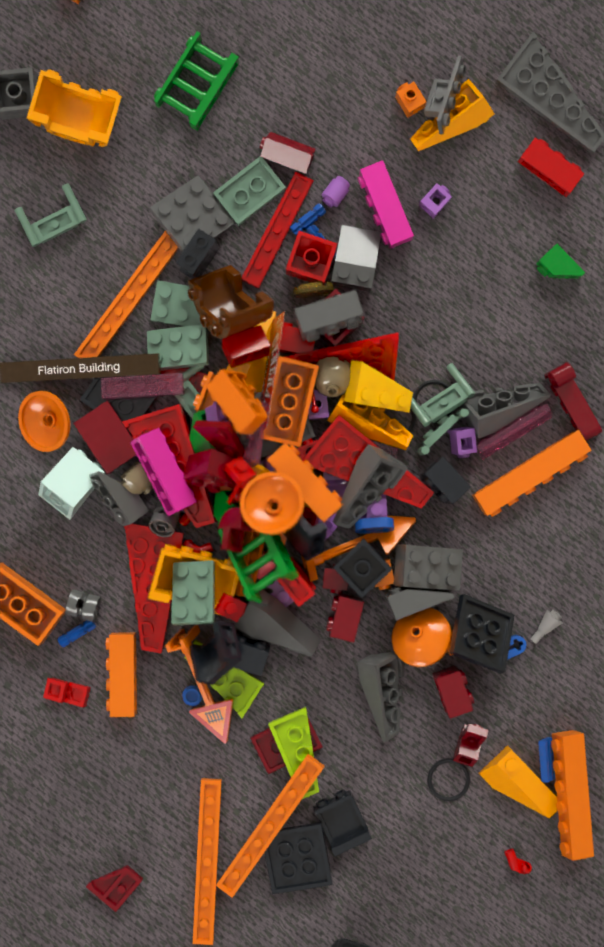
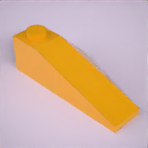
M469 79L461 84L460 93L456 94L455 108L450 112V124L446 126L444 134H439L438 117H436L433 121H425L410 138L418 151L477 128L495 114L485 97Z

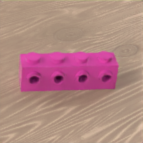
M383 160L360 169L357 179L361 189L365 188L367 195L365 199L369 208L373 207L375 212L373 218L376 226L380 225L382 229L381 238L384 245L388 244L389 249L411 241L414 237Z
M159 428L143 434L130 442L167 516L196 503L194 493L184 479V473L179 469L175 455L170 451L166 438Z

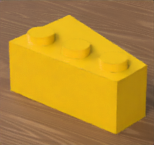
M351 361L350 381L346 389L345 402L410 412L413 392L360 361Z

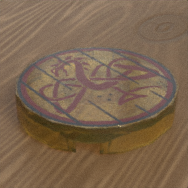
M320 282L302 284L298 286V289L297 287L293 288L294 297L308 298L330 294L334 291L333 283L326 282L327 286H322Z

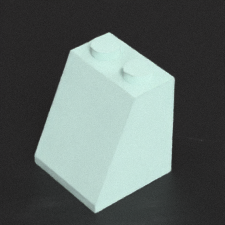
M72 447L41 481L38 495L68 519H71L95 489L89 475L98 471L104 474L105 472L100 464L90 461L82 450H76Z

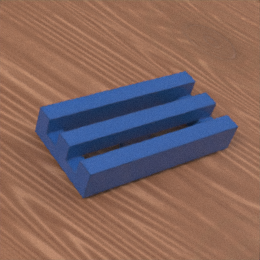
M552 737L544 738L538 742L541 781L547 783L555 779V771L553 769L554 755L551 747Z

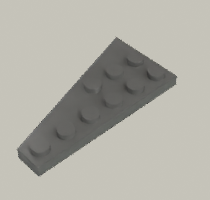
M533 31L497 78L496 83L593 154L604 140V132L593 116H590L585 109L584 103L576 96L573 87L557 64L551 60L548 51L544 46L542 47L537 39V35Z

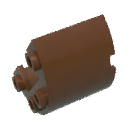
M231 265L188 280L189 289L187 293L190 300L194 302L200 316L201 325L204 328L207 327L214 337L226 338L266 322L273 314L274 300L263 291L255 294L256 302L242 290L241 273Z

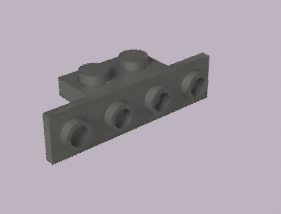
M462 56L457 57L450 80L434 79L424 109L425 116L438 117L439 134H444L446 126L450 124V112L455 108L456 94L460 93L461 78H464L466 74V66L463 65Z

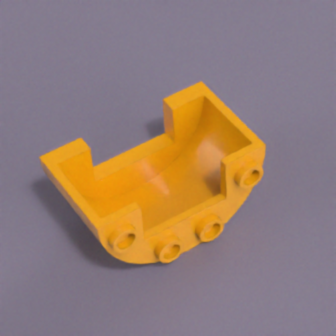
M41 70L27 119L37 127H40L41 124L44 125L47 132L58 137L88 146H94L95 143H99L98 146L105 147L108 145L122 96L112 89H107V91L101 90L100 93L95 89H82L80 85L73 82L66 84L63 83L62 77L56 71L47 70L46 72Z
M165 545V547L161 548L148 599L169 603V600H172L173 563L215 562V608L223 592L234 597L239 577L232 561L229 559L223 561L212 557L213 553L203 550L200 553L193 552V548L181 546V549H178L175 546Z

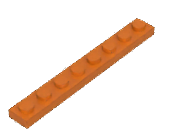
M166 231L74 354L78 358L100 357L179 248Z
M307 754L216 884L218 888L233 898L325 765L310 754Z
M201 778L193 944L213 945L222 779Z

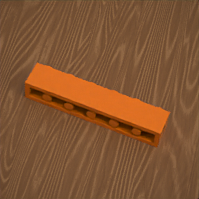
M575 430L477 491L472 496L484 515H491L493 517L502 511L501 507L508 504L511 506L519 501L518 497L523 493L528 495L535 491V486L542 482L544 485L554 479L552 475L558 471L561 474L570 469V464L574 461L579 463L588 457L587 453L592 450L580 431Z
M575 730L552 733L551 747L554 755L553 769L556 779L554 786L557 792L556 808L559 815L560 851L562 856L572 861L594 857L584 733Z

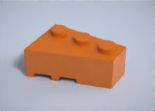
M221 369L206 388L211 393V398L218 402L222 408V413L231 420L233 428L238 433L253 434L268 418V415L258 398L255 399L252 395L254 388L252 385H247L245 381L247 378L246 373Z

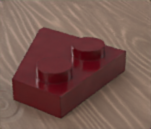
M196 420L193 425L194 429L219 452L231 457H243L245 450L231 422Z
M127 865L90 881L86 888L116 912L142 882L143 878Z

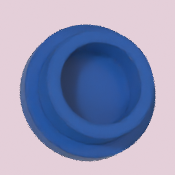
M196 685L186 687L182 694L183 701L190 706L198 705L203 698Z

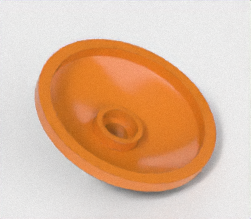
M36 391L24 398L19 408L18 421L25 440L33 448L42 452H51L62 447L70 433V418L63 402L56 395L48 391Z
M267 472L253 478L246 485L241 495L240 509L246 523L255 531L267 535L280 534L291 529L300 519L304 509V496L298 483L290 476L279 472ZM272 505H278L276 510H271Z
M431 607L397 620L392 631V646L396 655L403 662L414 667H426L438 662L446 654L451 643L452 632L450 624L442 613ZM416 630H420L418 635H414Z

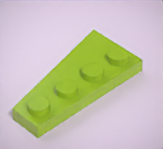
M195 640L193 643L196 645H203L198 640ZM233 667L211 686L224 700L233 699L232 708L243 718L264 685V682L246 671Z
M306 707L268 723L290 777L293 776L307 754L314 757ZM317 778L302 799L319 792Z

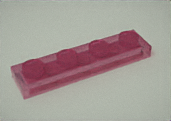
M183 373L101 378L102 399L184 395Z
M547 404L542 407L538 406L529 415L519 417L509 427H503L497 431L496 435L483 439L477 446L478 454L482 460L551 419V409Z

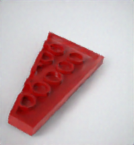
M399 332L285 356L284 358L314 365L326 357H338L339 361L344 362L346 360L350 365L351 361H360L394 381Z
M181 404L122 422L128 428L134 440L143 434L159 428L166 438L170 451L175 455L179 469L185 475L188 456L195 454V451L189 440L190 432ZM186 480L189 488L194 493L196 503L183 510L195 528L217 522L213 515L214 511L207 488L194 486L191 484V481Z
M338 415L302 461L307 460L313 468L349 481L356 461L367 445L379 447ZM406 471L394 488L391 489L389 487L382 494L422 508L435 492L409 471Z
M132 523L131 525L124 526L129 553L141 650L162 653L172 600H169V603L148 599L161 548L165 547V545H171L181 549L184 533L175 531L170 537H161L154 534L149 529V526Z

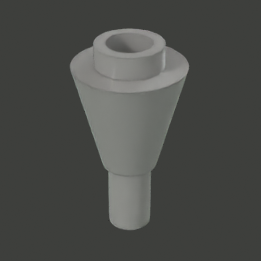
M547 610L538 630L530 639L537 644L544 635L563 623L561 621L562 616L555 610L551 612Z

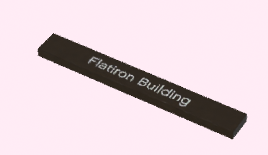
M160 354L0 363L1 383L161 374Z

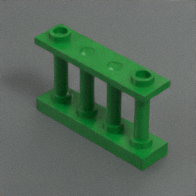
M198 31L194 37L190 36L186 43L187 48L163 87H159L154 95V102L157 107L160 108L163 102L189 117L190 127L196 131L200 128L240 63L239 56L234 53L224 58L200 43L202 41L201 33ZM195 50L221 65L220 68L222 69L218 75H213L190 61ZM184 68L210 82L211 87L209 90L202 92L180 79L179 76ZM176 85L199 99L200 104L198 108L192 110L169 96L168 94L172 87Z
M219 529L218 532L220 534V542L222 544L223 529ZM259 533L258 537L243 547L242 553L227 551L244 588L243 594L248 600L261 603L263 600L259 591L280 577L292 581L299 577L279 534L267 535ZM265 542L269 548L268 552L247 566L243 557ZM273 559L277 566L276 570L255 584L251 574Z

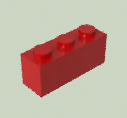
M536 137L518 160V163L565 197L571 193L585 174L577 164L568 162L562 153L553 151L549 148L547 142L542 139L538 140Z

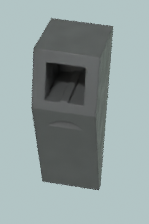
M100 471L89 475L92 479V485L95 489L99 490L103 496V502L111 508L115 520L122 526L131 525L149 511L139 494L129 492L121 483Z

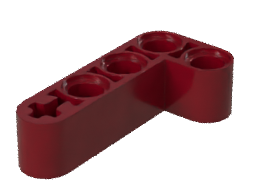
M565 362L544 374L545 379L548 378L550 381V387L555 396L559 397L560 405L564 412L570 416L572 426L575 430L580 431L585 441L602 433L600 424L574 381L576 374L572 366Z

